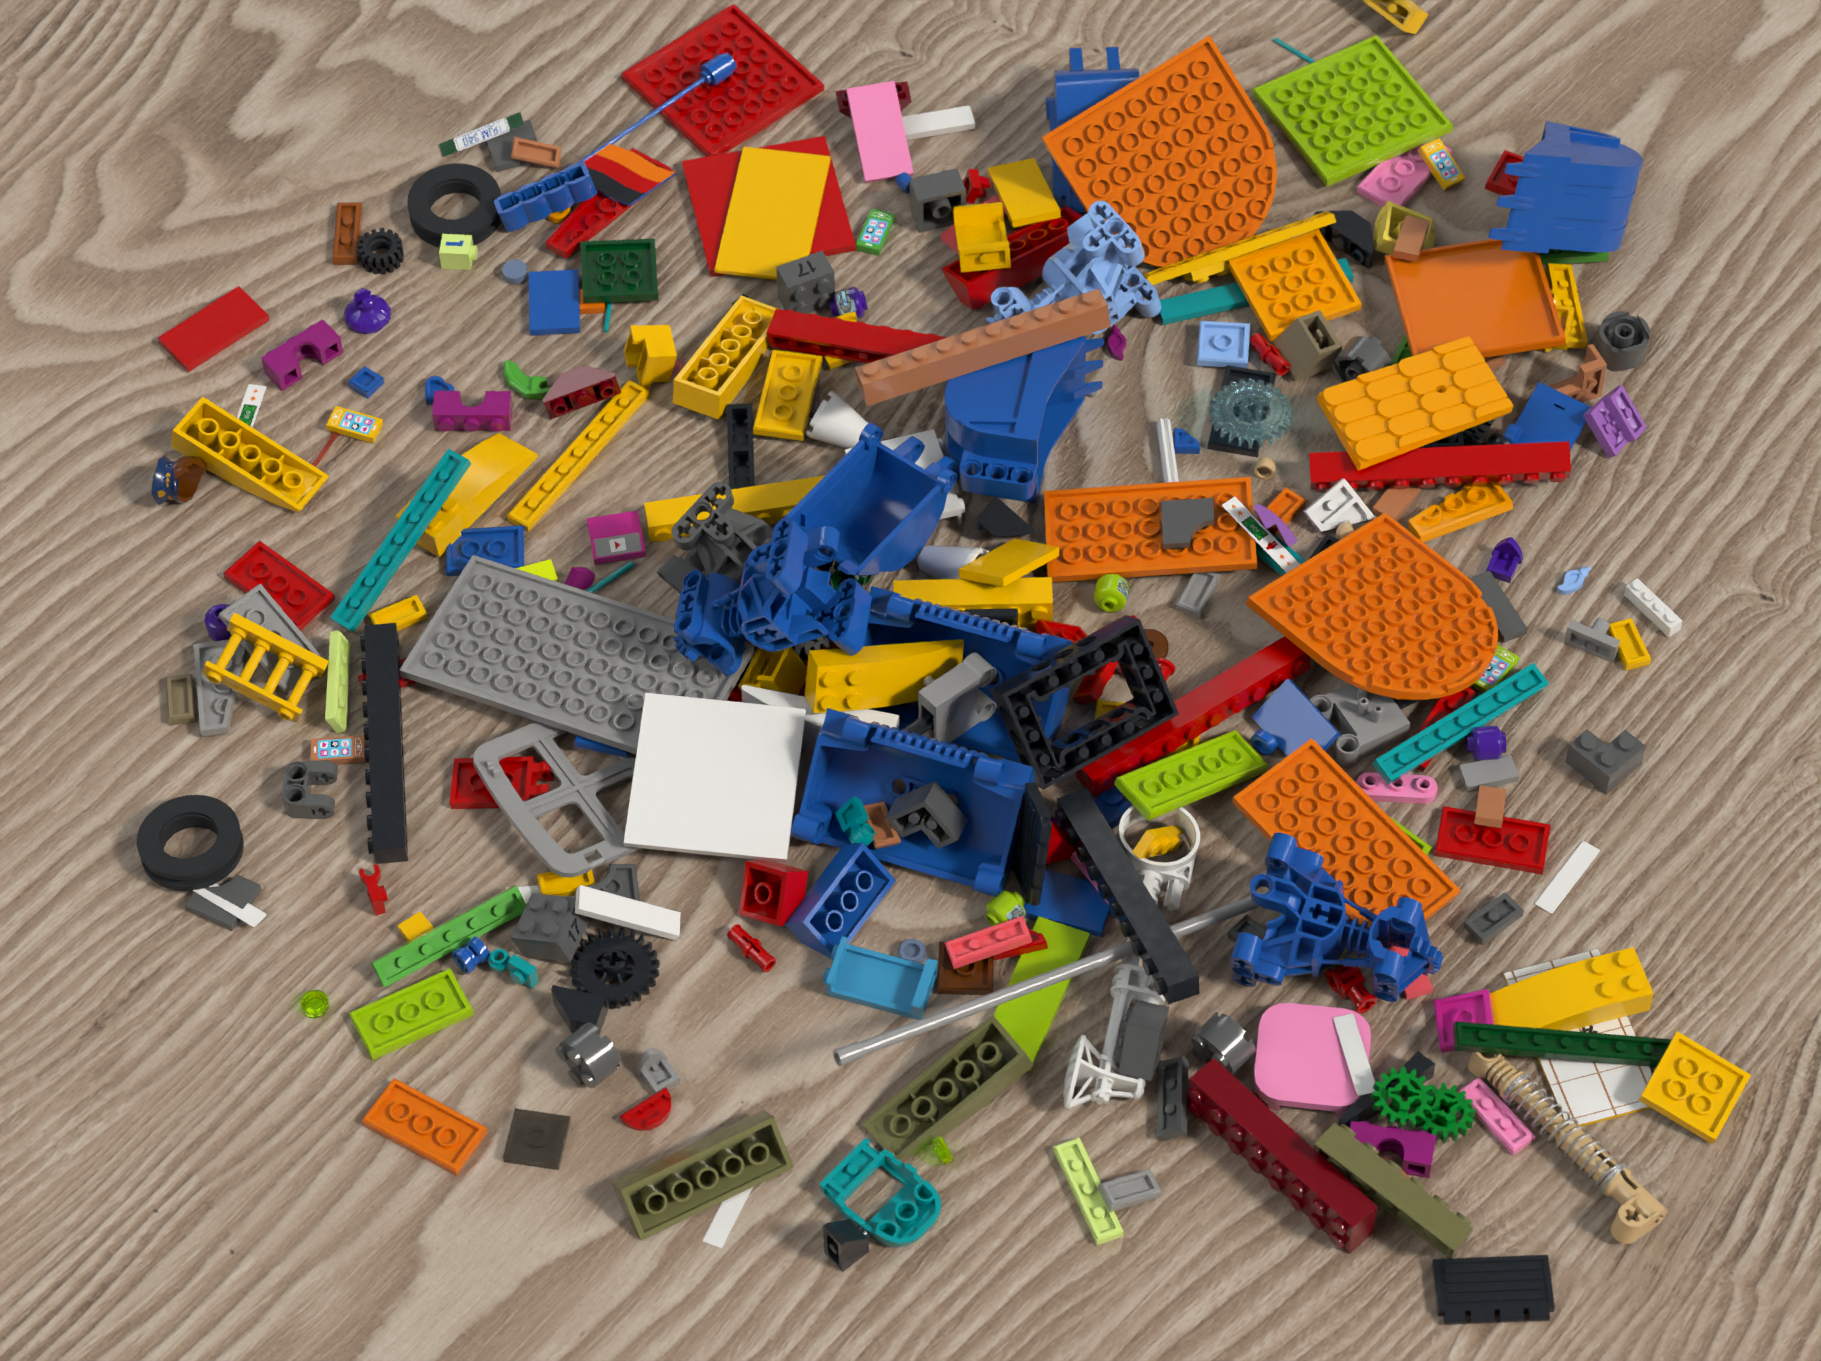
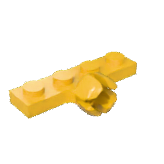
M1548 263L1545 272L1555 305L1574 307L1568 348L1585 349L1588 339L1572 265Z

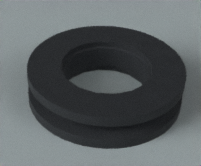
M446 164L425 172L414 182L408 194L407 203L413 230L422 240L439 248L442 234L472 235L473 245L483 242L496 231L501 222L494 204V200L501 196L499 185L488 172L469 164ZM452 193H465L475 197L480 202L476 211L460 219H444L431 211L435 201Z
M186 795L166 801L148 814L137 834V848L143 868L154 882L172 890L193 891L212 886L227 877L235 869L242 857L244 840L238 818L226 803L210 796ZM186 828H206L217 835L214 845L205 853L196 857L182 859L172 857L164 852L167 841L175 833Z

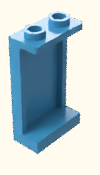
M842 936L839 945L835 944L831 953L832 966L831 968H826L822 983L826 984V995L916 1020L923 1019L938 975V961L927 958L925 965L850 945L848 944V938Z

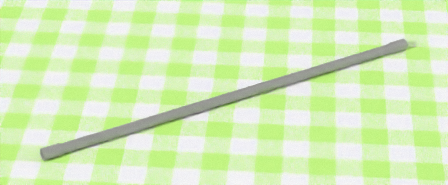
M1270 889L1262 891L1259 894H1266L1269 892ZM1251 896L1171 925L1170 928L1176 938L1259 908V905L1255 904ZM1131 941L864 1041L854 1042L833 1050L834 1060L838 1066L845 1065L861 1059L872 1052L1134 955Z

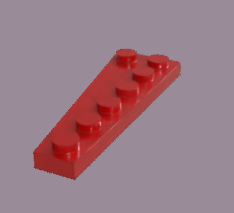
M634 148L630 149L631 152L654 165L672 171L671 167ZM597 191L594 197L582 202L545 242L546 249L566 259L581 247L580 241L592 239L632 206L611 200Z

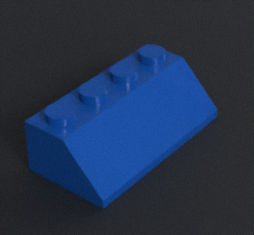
M864 843L844 844L785 925L801 943L831 959L834 945H839L842 936L848 938V944L851 942L896 880Z

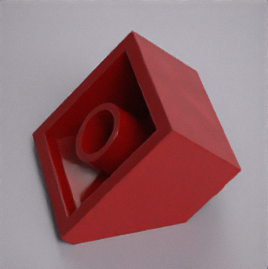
M746 861L738 914L777 926H784L805 898L808 871L773 861Z

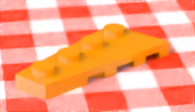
M1497 481L1487 482L1483 486H1474L1472 483H1467L1464 485V489L1457 494L1451 493L1444 497V502L1441 504H1433L1409 519L1408 528L1422 542H1427L1513 509V501Z

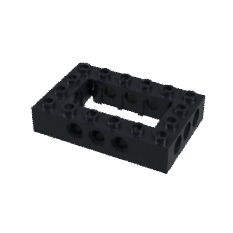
M1128 615L1117 619L990 689L1021 764L1033 767L1035 782L1038 788L1043 790L1179 715L1140 619ZM1118 661L1133 698L1052 743L1046 737L1040 723L1042 719L1040 715L1036 714L1030 699L1037 702L1046 701L1049 699V695L1064 687H1071L1073 682L1087 674H1095L1096 669L1109 662L1114 663Z

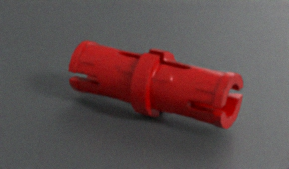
M1256 333L1250 338L1249 345L1260 355L1261 361L1270 365L1278 376H1283L1289 371L1290 364L1280 355L1279 349L1275 345H1271L1261 333Z
M739 924L734 925L728 931L727 938L742 950V955L745 958L753 960L763 972L766 973L775 966L776 958L771 956L761 946L760 940L752 938Z

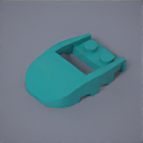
M866 1138L819 1183L821 1192L846 1220L851 1219L856 1226H862L871 1238L889 1247L907 1246L920 1239L935 1224L941 1210V1198L937 1190L928 1180L924 1181L917 1174L915 1167L910 1163L904 1164L899 1161L893 1153L886 1149L879 1152L870 1147V1140ZM881 1166L904 1186L869 1222H866L847 1207L845 1201Z

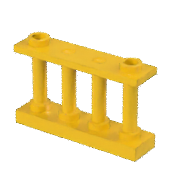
M234 612L227 627L231 634L228 643L216 664L209 661L206 662L202 674L206 675V678L212 683H221L278 712L277 714L282 719L298 722L303 709L297 707L299 700L312 677L322 678L329 661ZM247 640L254 644L255 649L238 677L225 670L240 641ZM270 652L278 656L279 661L262 689L250 683L249 680L264 653ZM294 664L300 667L303 673L288 700L285 701L273 695V692L288 665Z

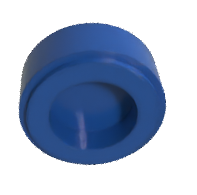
M1263 729L1257 730L1251 737L1252 745L1263 755L1270 756L1278 748L1276 739Z

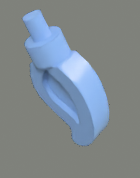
M1581 567L1579 570L1567 572L1564 583L1558 586L1557 592L1565 595L1579 590L1584 583V578L1588 576L1591 567Z

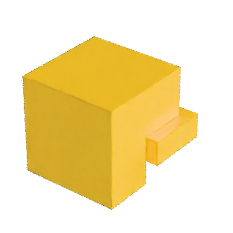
M631 325L623 352L626 366L637 367L636 374L639 386L650 390L652 382H670L677 358L670 325Z
M792 647L776 652L758 648L738 688L741 690L742 685L798 695L806 681L807 666Z

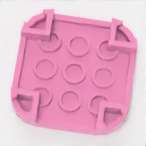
M1278 1003L1269 1007L1262 1014L1259 1022L1253 1080L1254 1093H1257L1259 1098L1269 1105V1109L1279 1111V1106L1334 1111L1336 1112L1335 1117H1341L1360 1096H1357L1333 1018L1354 1014L1369 1062L1371 1031L1365 1018L1356 1011L1345 1008L1297 1003Z

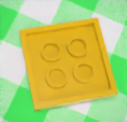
M1677 1031L1638 1100L1713 1144L1751 1074Z

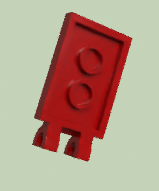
M533 756L506 757L499 761L506 777L522 801H528L549 792V784L537 785V779L541 781H554V773L546 761L535 763ZM454 758L449 802L451 809L500 808L474 768L473 758Z

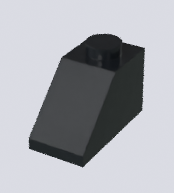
M997 496L975 518L979 523L976 528L986 537L990 534L994 537L1032 535L1035 532L1030 525Z
M553 985L551 988L553 1004L570 1032L574 1033L585 1023L590 1022L599 1028L596 1033L600 1035L608 1012L606 997Z
M851 1219L827 1222L823 1225L824 1253L842 1272L869 1253V1234L862 1226H856Z

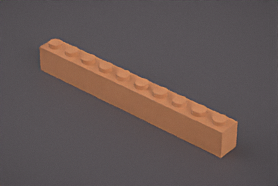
M1095 289L856 367L855 372L859 391L866 406H870L1109 328L1108 305L1101 291Z

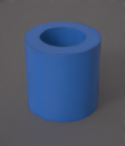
M903 172L896 178L895 183L906 194L910 193V179L912 178L908 173Z

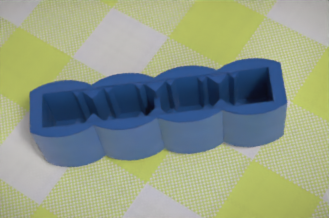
M582 162L573 164L562 172L547 175L539 182L526 184L516 192L505 193L496 198L494 204L506 231L511 232L523 228L529 222L542 220L552 212L563 211L574 203L587 201L594 197L597 191L585 163Z

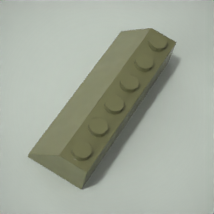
M762 1110L611 1183L624 1213L639 1239L643 1240L773 1178L794 1166L774 1116Z
M1334 1123L1315 1142L1314 1149L1355 1187L1448 1259L1455 1256L1472 1234L1471 1221L1459 1212L1455 1215L1446 1208L1448 1204L1441 1197L1435 1194L1432 1197L1424 1191L1425 1186L1414 1177L1408 1179L1400 1173L1402 1169L1390 1159L1386 1162L1377 1155L1379 1151L1368 1142L1362 1144L1354 1138L1356 1134L1348 1126L1342 1124L1340 1127Z

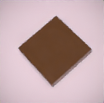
M939 942L937 994L987 995L993 992V956L954 969L946 950L945 942Z

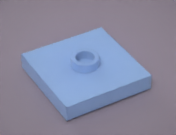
M1200 321L1197 366L1226 367V365L1248 368L1250 324Z

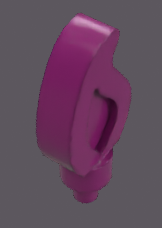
M1113 325L1108 339V349L1113 358L1123 361V352L1127 343L1126 338L1121 334L1117 325Z

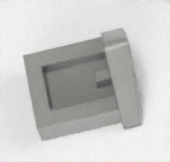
M649 1048L644 1052L637 1065L636 1073L645 1080L654 1094L665 1087L670 1090L680 1084L679 1076L669 1064L667 1057L662 1051Z

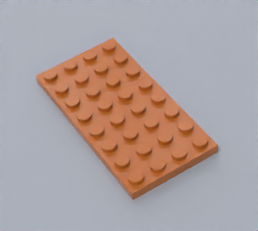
M1251 477L1044 491L1046 545L1059 547V556L1047 562V575L1052 577V582L1097 580L1107 574H1117L1127 578L1257 569L1255 540L1222 507L1224 503L1236 497L1253 515ZM1213 498L1215 525L1206 526L1197 531L1191 539L1190 548L1163 549L1161 501Z
M1312 738L1232 799V803L1270 842L1274 833H1285L1297 840L1299 848L1313 851L1324 857L1322 868L1337 882L1338 880L1343 882L1344 897L1361 908L1365 907L1376 915H1379L1388 907H1396L1399 897H1408L1422 904L1421 910H1423L1425 921H1427L1459 896L1461 892L1448 876ZM1345 903L1346 915H1349V921L1353 922L1356 917L1359 920V924L1362 925L1364 920L1368 921V927H1371L1372 921L1360 915L1358 910Z

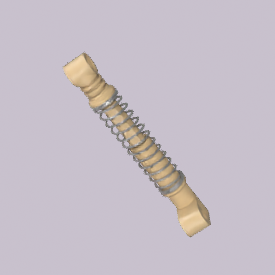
M1472 1052L1468 1061L1470 1072L1476 1077L1487 1078L1500 1091V1097L1509 1106L1517 1102L1519 1105L1516 1113H1520L1525 1109L1527 1113L1524 1116V1121L1533 1117L1535 1120L1532 1123V1128L1541 1124L1543 1127L1540 1130V1135H1544L1547 1132L1551 1133L1547 1140L1548 1143L1556 1139L1555 1149H1562L1564 1151V1158L1569 1156L1572 1159V1165L1578 1164L1580 1166V1173L1585 1171L1588 1174V1180L1594 1179L1596 1181V1188L1600 1187V1191L1607 1197H1613L1621 1205L1611 1225V1234L1617 1241L1631 1244L1654 1229L1664 1219L1668 1212L1667 1208L1632 1177V1172L1628 1166L1618 1164L1617 1156H1610L1609 1149H1602L1601 1141H1594L1593 1134H1586V1128L1578 1126L1577 1119H1570L1568 1111L1562 1112L1561 1104H1554L1553 1097H1546L1545 1089L1538 1090V1083L1530 1082L1531 1077L1528 1074L1515 1069L1512 1064L1505 1060L1502 1054ZM1535 1084V1085H1536L1535 1091L1532 1090V1089L1529 1087V1085ZM1538 1092H1544L1543 1099L1537 1094ZM1551 1099V1106L1545 1100ZM1559 1106V1107H1560L1559 1113H1557V1112L1553 1109V1107ZM1566 1113L1568 1115L1567 1120H1565L1560 1115Z

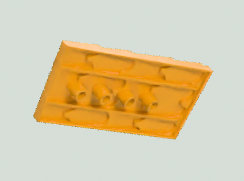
M1470 336L1433 347L1431 351L1402 359L1397 364L1359 375L1354 380L1328 387L1323 392L1318 393L1316 398L1358 471L1511 413L1514 407Z

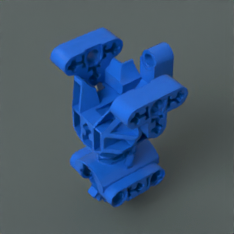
M785 517L775 525L771 542L755 548L748 556L744 564L741 585L727 576L718 573L704 575L700 570H693L685 576L682 582L684 589L680 592L676 612L677 620L674 624V632L677 636L673 640L677 643L675 647L686 659L689 658L694 662L700 655L703 658H708V661L725 676H731L739 669L746 639L761 649L776 652L825 636L829 641H833L846 655L852 656L857 654L864 646L872 596L853 578L844 580L836 591L829 585L830 572L813 569L832 562V559L837 556L840 532L837 529L823 526L805 532L792 518Z
M1280 832L1273 834L1265 857L1267 872L1252 878L1250 881V895L1252 901L1259 905V907L1282 913V915L1274 920L1267 921V930L1263 941L1253 934L1239 933L1230 957L1231 974L1235 982L1247 987H1255L1257 981L1280 986L1284 976L1294 977L1295 975L1312 973L1313 977H1319L1323 969L1333 964H1343V966L1370 968L1374 995L1388 1002H1397L1400 993L1420 975L1428 976V973L1434 975L1435 972L1439 971L1444 956H1442L1441 951H1437L1438 947L1431 946L1432 942L1429 939L1420 902L1408 897H1399L1396 907H1388L1379 915H1376L1365 907L1361 908L1344 897L1343 882L1340 880L1337 882L1322 868L1324 857L1313 851L1299 848L1297 840L1288 834ZM1262 886L1270 889L1266 894H1259L1256 890ZM1345 903L1358 910L1360 915L1372 921L1371 927H1368V921L1364 920L1362 925L1359 924V920L1356 917L1353 922L1349 921V915H1346ZM1395 946L1409 949L1407 956L1403 957L1399 953L1388 949ZM1345 948L1348 949V955H1351L1353 951L1357 952L1358 958L1338 960ZM1362 954H1366V959L1359 958H1361Z

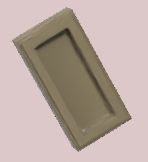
M186 674L166 677L169 726L196 722L193 675Z

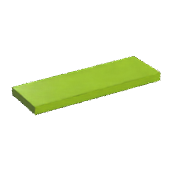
M1234 730L1116 778L1114 785L1149 821L1267 772L1269 765Z
M1039 916L1033 931L1044 936L1048 949L1022 954L1007 987L1080 960L1090 940V933ZM1072 978L1000 1004L995 1011L994 1017L1027 1054L1033 1064L1038 1057Z

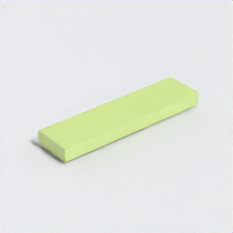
M339 630L330 632L325 720L336 733L346 731L351 643Z
M1080 1137L1053 1146V1152L1096 1245L1098 1246L1123 1237L1124 1231L1115 1212H1109L1098 1191V1186L1101 1182Z

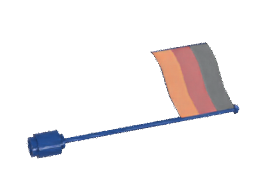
M718 54L700 67L701 78L577 162L585 163L596 191L611 200L632 206L676 175V172L660 168L634 152L613 144L703 82L707 85L716 86L731 76L737 66L730 54Z

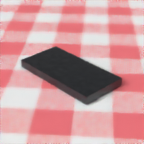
M1226 365L1207 449L1258 458L1276 381V373Z

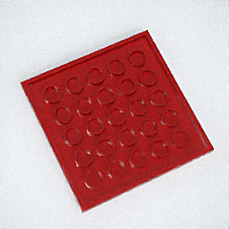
M735 4L727 7L621 73L622 80L650 106L656 109L701 78L700 67L718 54H730L737 66L731 76L716 86L707 85L703 82L659 112L663 118L706 157L727 153L825 90L824 84Z
M825 136L758 147L761 149L830 156ZM743 150L682 161V168L710 277L724 275L722 273H715V266ZM832 159L830 161L810 255L819 251H823L825 256L856 251V244Z

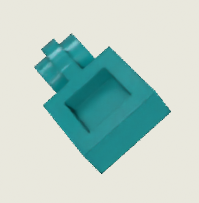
M496 949L490 953L488 957L489 966L499 972L508 969L511 979L518 985L524 984L533 989L539 982L536 967L514 954L510 957L509 953L503 949Z

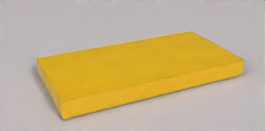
M1035 158L987 168L991 183L1013 227L1061 217L1059 206Z
M772 350L753 426V434L804 440L822 366V356Z
M1014 538L959 568V578L1004 587L1059 556V547Z

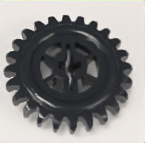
M609 927V933L606 937L599 929L598 940H595L589 934V945L580 941L579 945L582 952L576 950L574 953L576 960L572 959L570 962L572 968L569 970V975L572 977V985L577 987V991L606 997L607 1009L612 1004H615L617 1009L621 1008L622 1003L631 1006L632 999L640 1002L642 1000L640 994H650L649 987L656 985L655 978H658L660 975L657 969L660 966V961L656 959L658 956L655 949L652 950V942L648 941L644 945L645 939L643 934L635 940V931L633 929L626 937L623 927L620 928L618 935H615L612 927ZM630 959L634 965H627L626 961ZM596 974H603L601 980L597 978ZM626 977H630L628 981L622 983V981L625 980ZM607 982L612 983V984L619 983V985H609V984H606V983H607Z

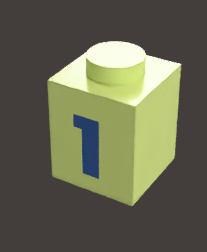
M442 234L439 250L441 269L471 270L472 261L477 260L478 254L477 246L473 245L472 235Z

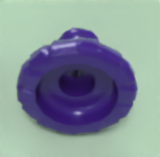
M364 288L357 290L354 294V299L347 304L344 310V321L352 331L369 334L382 330L389 323L391 308L382 297L370 295L371 291Z

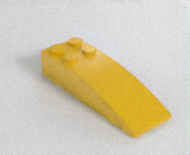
M741 295L674 379L673 403L719 419L727 409V404H731L767 351L770 345L767 330L774 312L778 308Z
M203 396L172 430L171 447L186 457H199L206 464L207 470L257 497L298 513L329 479V475Z
M497 433L461 455L471 462L470 467L416 544L440 557L446 551L447 546L450 543L452 545L461 536L460 532L463 529H468L538 458L537 453ZM412 499L395 515L397 521Z
M964 640L863 646L857 654L852 656L846 655L840 648L810 650L808 654L805 699L813 713H826L827 708L837 711L864 710L917 701L918 692L926 687L924 685L926 677L931 676L936 680L962 663Z
M1632 947L1554 968L1492 992L1490 997L1494 1025L1571 1031L1649 1011L1654 993L1636 951Z

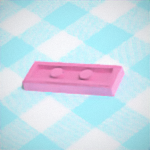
M1480 1077L1458 1091V1093L1466 1091L1465 1100H1473L1472 1108L1475 1109V1116L1512 1155H1515L1535 1140V1135Z

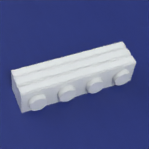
M1638 578L1626 586L1624 596L1668 638L1681 630L1683 621Z

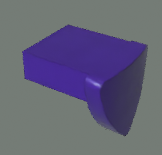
M1512 537L1505 538L1496 544L1486 572L1490 571L1495 579L1511 583L1518 564H1522L1523 561L1521 548Z

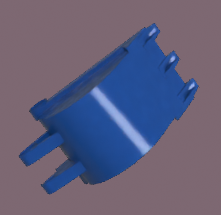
M1106 47V69L1091 70L1083 69L1082 48H1069L1070 70L1054 71L1053 97H1046V119H1049L1050 132L1140 78L1138 68L1120 69L1118 47ZM1051 156L1053 196L1059 209L1067 206L1075 212L1086 211Z
M868 423L859 436V442L785 517L792 518L805 532L823 526L837 529L840 532L837 556L833 560L840 564L837 569L849 575H879V572H893L903 568L913 560L935 530L945 507L947 493L952 489L957 479V474L954 472L956 461L944 456L937 463L933 462L926 469H923L915 464L925 448L921 440L911 436L892 450L881 443L883 436L881 428L873 423Z

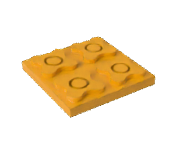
M1319 229L1228 260L1229 270L1270 342L1277 339L1297 318L1320 310L1326 321H1330L1361 310V301Z

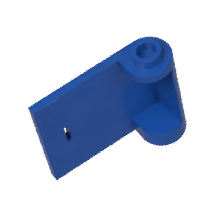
M1539 382L1516 424H1510L1504 437L1510 444L1569 441L1571 451L1586 424L1583 415L1591 407Z

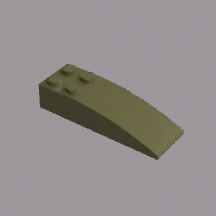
M992 1015L865 1120L863 1125L883 1149L893 1153L896 1159L903 1162L969 1119L1032 1068L1034 1064L994 1015Z

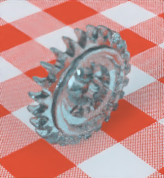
M1239 379L1238 384L1232 381L1229 383V386L1224 385L1221 387V391L1215 392L1214 398L1210 401V423H1214L1215 431L1221 428V438L1225 434L1230 433L1229 443L1238 437L1239 447H1241L1246 439L1248 440L1249 448L1252 447L1254 440H1257L1261 448L1264 438L1268 440L1269 445H1272L1273 435L1280 441L1281 434H1287L1288 428L1292 424V404L1287 401L1288 396L1281 394L1282 390L1279 388L1273 389V384L1271 383L1264 385L1263 380H1259L1256 383L1254 379H1249L1248 382L1244 379ZM1266 405L1270 412L1263 411V407Z

